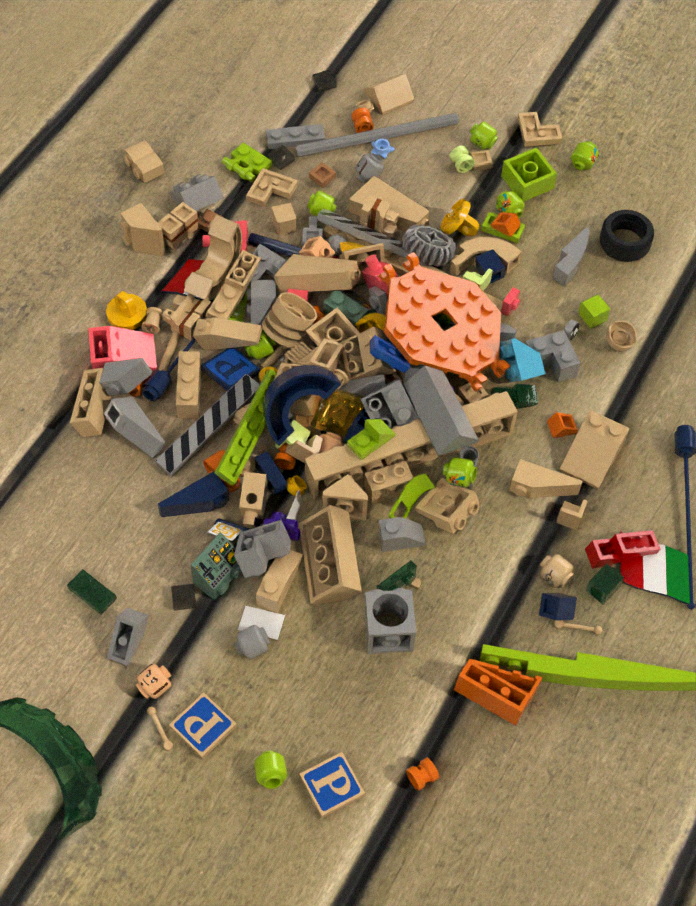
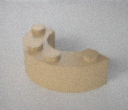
M218 215L209 224L208 235L210 236V245L207 258L201 264L200 269L192 272L185 281L184 291L204 300H212L218 295L225 283L226 276L240 255L242 245V232L239 224Z

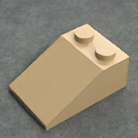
M590 410L559 471L582 480L583 483L599 490L625 443L630 428Z

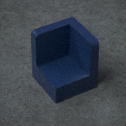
M492 249L476 257V269L480 275L483 276L488 269L493 270L489 284L505 277V267L495 250Z
M542 593L539 616L556 621L573 620L577 597L563 593Z

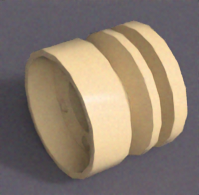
M283 292L280 293L272 306L273 309L268 312L263 320L262 328L272 340L283 346L294 348L305 337V331L312 326L317 318V313L313 306L300 296Z

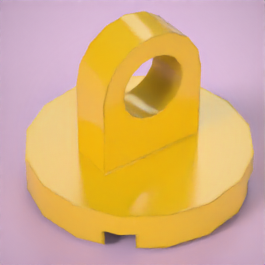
M460 199L452 206L451 209L453 211L450 214L447 213L441 222L440 229L444 234L450 235L456 230L466 236H475L477 234L479 223L468 215L471 207L470 202Z
M121 291L107 304L106 314L108 322L113 327L134 330L140 327L146 320L147 307L141 297Z

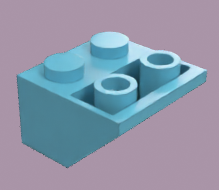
M516 338L500 342L499 355L501 359L507 361L511 366L505 371V377L509 379V382L522 381L545 374L539 352Z

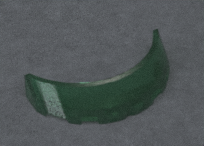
M19 697L0 701V727L15 733L29 743L50 766L60 785L65 806L64 823L58 839L62 841L91 822L97 814L98 801L102 796V786L98 785L96 775L99 771L96 762L76 731L70 725L64 726L55 719L56 714L47 708L39 709L26 703L27 699Z

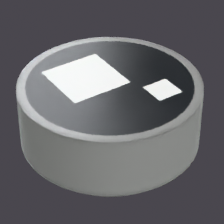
M570 320L564 328L569 341L575 338L579 330L580 323L575 320Z

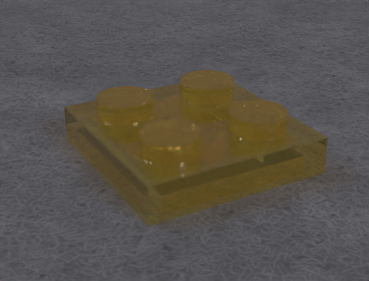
M336 389L326 400L323 399L310 424L315 429L346 436L352 422L364 406L361 401L363 396Z

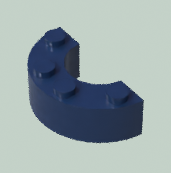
M301 365L284 371L271 383L264 397L263 415L271 437L279 446L295 431L288 415L290 407L297 399L306 395H317L326 400L341 385L338 377L333 372L320 366Z

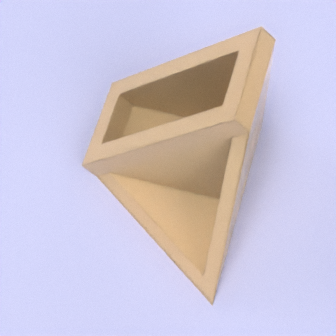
M324 338L320 345L295 362V364L320 366L332 372L337 368L344 344Z

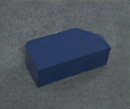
M265 452L256 456V469L260 474L267 475L269 490L276 494L287 489V482L269 453Z

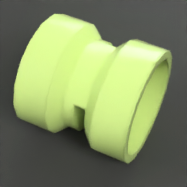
M458 146L450 152L449 158L455 163L459 173L468 172L473 168L475 161L469 155L465 146Z

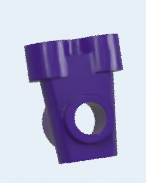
M273 512L271 518L264 520L263 525L282 520L290 540H299L301 532L298 529L297 520L288 519L281 512Z

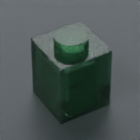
M606 563L589 581L586 591L604 605L621 587L624 577L619 570Z

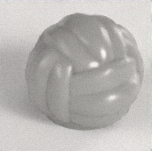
M332 235L327 240L335 252L334 256H340L342 254L340 242H347L346 239L341 235Z

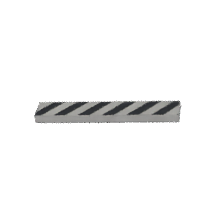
M326 209L318 213L317 221L371 244L383 243L385 250L404 258L409 255V253L405 252V248L402 247L403 243L397 239ZM419 261V264L423 266L427 265V263H422L421 261Z
M245 374L155 460L156 464L172 477L234 417L236 411L253 399L260 385L249 375Z

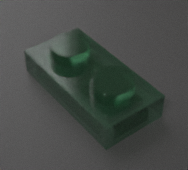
M410 560L377 585L376 589L393 591L394 589L401 588L403 585L411 584L416 578L417 565Z
M83 569L67 584L70 591L101 615L117 599L112 591Z

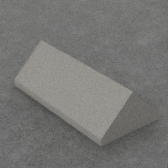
M424 366L404 383L403 387L438 456L479 442L443 371Z

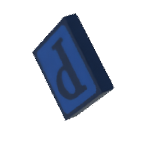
M227 348L201 365V370L226 391L232 388L245 374L253 379L259 375L261 368L236 348Z

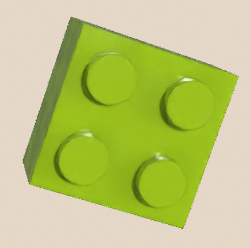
M536 147L504 160L501 177L510 189L516 192L524 202L553 190L557 173Z

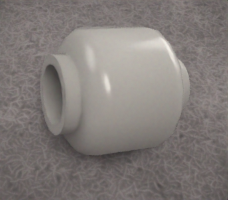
M374 153L364 154L355 167L358 173L357 177L365 183L373 176L378 178L384 170L383 160Z
M252 625L238 632V642L234 643L239 655L244 654L250 660L266 653L268 645L271 644L263 627L259 628L257 625Z

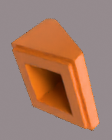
M500 212L490 225L492 228L511 237L520 227L521 223L516 213Z
M556 412L547 420L553 438L578 433L571 414Z

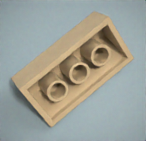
M329 505L300 522L299 528L310 604L346 601L362 592L349 512Z

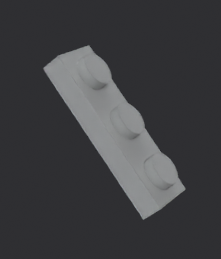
M322 124L266 130L268 149L294 147L325 140Z

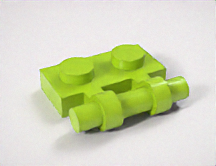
M244 142L231 152V159L224 157L222 163L226 165L228 170L231 172L235 171L239 174L240 178L253 182L256 178L253 174L258 176L262 168L268 170L272 167V160Z

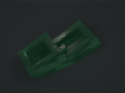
M515 384L513 388L493 387L490 391L491 395L507 391L516 409L535 406L539 403L535 385Z

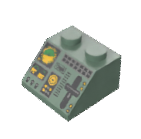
M350 289L334 290L323 302V314L325 316L338 308L355 328L357 327L355 323L362 317L376 311V309L372 308L369 301Z
M221 532L191 564L194 586L214 600L219 595H223L227 591L229 583L234 578L237 579L242 573L234 556L236 549Z

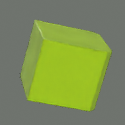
M597 294L581 302L578 313L590 329L608 320L610 308Z

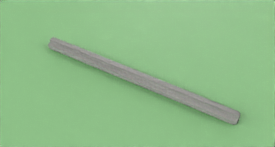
M457 113L301 144L296 146V154L300 157L377 141L378 139H387L455 125L459 123V117Z

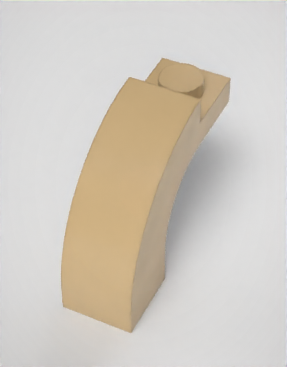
M493 237L474 238L459 245L458 255H455L450 262V274L455 277L459 276L467 268L476 264L477 256L493 249L504 265L506 275L520 264L522 251L502 239Z

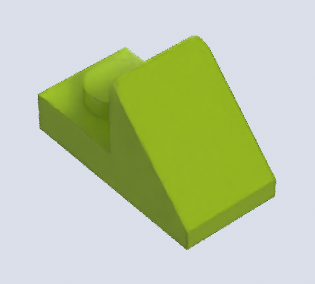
M381 419L365 420V428L349 439L347 446L363 460L395 437V433Z

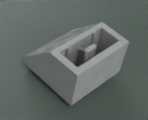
M201 174L190 178L191 182L185 184L184 182L173 186L174 190L169 192L177 206L184 202L195 211L224 198L215 176H207V174L202 176Z
M399 378L361 398L370 419H381L390 429L419 419Z

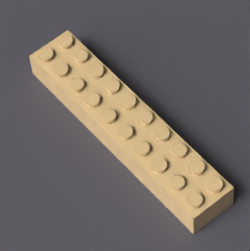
M507 391L494 393L487 398L476 399L462 406L479 439L478 443L469 446L476 447L513 434L518 411ZM416 419L409 424L391 428L395 433V437L363 460L347 445L335 446L329 449V451L310 455L308 458H305V481L315 502L323 499V491L347 474L359 486L364 485V477L367 472L404 461L407 462L409 469L459 453L462 448L438 456L420 419Z

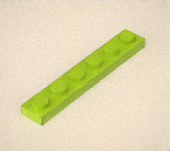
M272 369L266 372L214 472L230 485L236 484L266 425L263 415V401L269 386L277 374Z

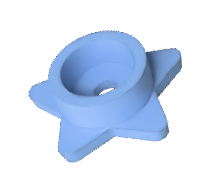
M378 139L376 142H371L374 148L371 153L380 155L383 159H386L387 154L395 150L394 147L390 146L387 139Z

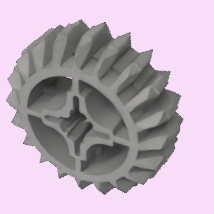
M429 225L410 226L403 236L402 247L405 248V252L409 254L414 252L419 261L430 266H445L449 264L455 255L456 244L453 242V239L448 237V234H444L442 230L439 231Z

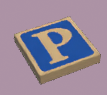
M204 692L169 724V728L202 760L237 727V723Z
M343 752L299 774L321 818L365 796V792Z

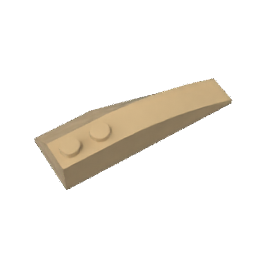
M338 308L331 311L305 331L317 346L321 344L324 338L340 343L360 333ZM341 353L337 366L345 371L343 354ZM395 372L384 376L387 384L398 378L401 384L403 382Z

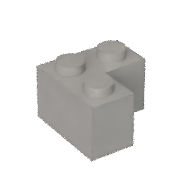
M564 330L525 341L527 346L540 353L544 368L550 366L557 382L577 377L581 363Z
M282 520L240 532L234 556L245 578L263 574L266 572L269 559L282 558L290 553L291 540Z

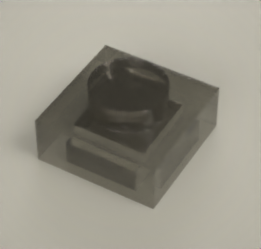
M330 70L313 74V81L319 92L336 88V80Z
M283 145L268 154V158L272 160V163L279 170L295 161V155Z
M194 584L171 586L174 611L197 608Z

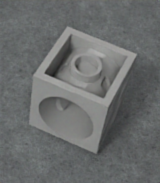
M397 588L393 591L374 589L370 592H365L364 618L367 654L414 651L416 625L412 590ZM384 613H392L399 616L404 622L400 625L389 627L380 624L375 618Z

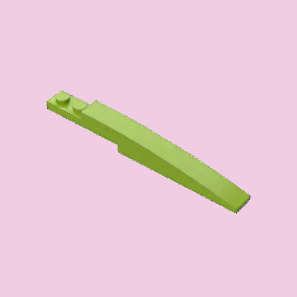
M483 644L480 656L481 662L496 666H506L516 671L523 669L525 670V676L535 678V675L543 677V682L638 691L696 690L695 672L577 652L575 659L570 660Z

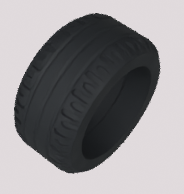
M618 210L611 213L604 220L600 233V245L604 252L615 260L624 262L636 261L643 258L649 252L654 238V228L651 221L645 215L633 210ZM620 229L630 230L636 233L641 240L626 242L617 238L613 232Z

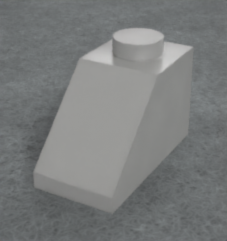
M143 358L108 362L104 365L99 383L109 396L128 394L149 377L152 370Z
M402 517L379 520L378 535L382 552L426 546L422 524Z
M127 608L117 616L107 655L108 659L127 666L131 663L144 636L149 615Z

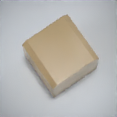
M291 203L273 206L272 220L277 234L283 235L295 232L296 215Z

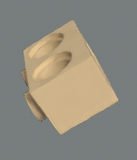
M406 461L365 473L364 487L371 504L400 496L413 476Z

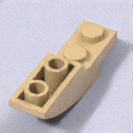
M244 250L241 251L226 276L224 285L207 311V318L229 319L231 315L233 316L261 260L260 257Z

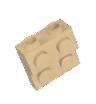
M441 478L435 485V488L431 489L415 508L418 514L434 520L436 527L454 534L457 529L462 530L465 527L466 519L471 514L475 515L478 512L480 503L476 492L467 488L450 485L446 479Z

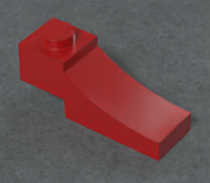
M653 530L615 534L610 539L592 540L585 548L592 569L611 567L613 564L628 559L657 554L661 550Z

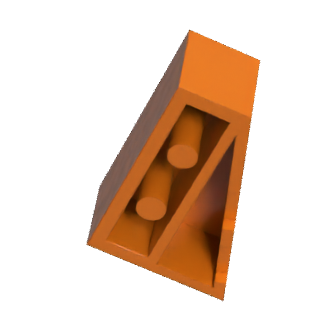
M469 659L458 676L454 690L516 726L535 696L543 677L535 675V678L521 675L520 671L513 670V672L498 669L499 666Z

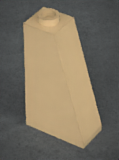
M375 176L349 199V212L361 216V208L369 195L390 203V210L399 213L396 223L397 229L405 232L410 226L429 225V210Z
M293 254L274 275L278 293L287 292L288 289L307 290L308 292L352 289L359 281L360 270L358 269L357 261Z

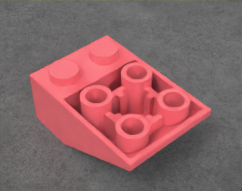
M113 326L88 328L92 369L104 368L105 363L143 358L151 370H157L154 334Z

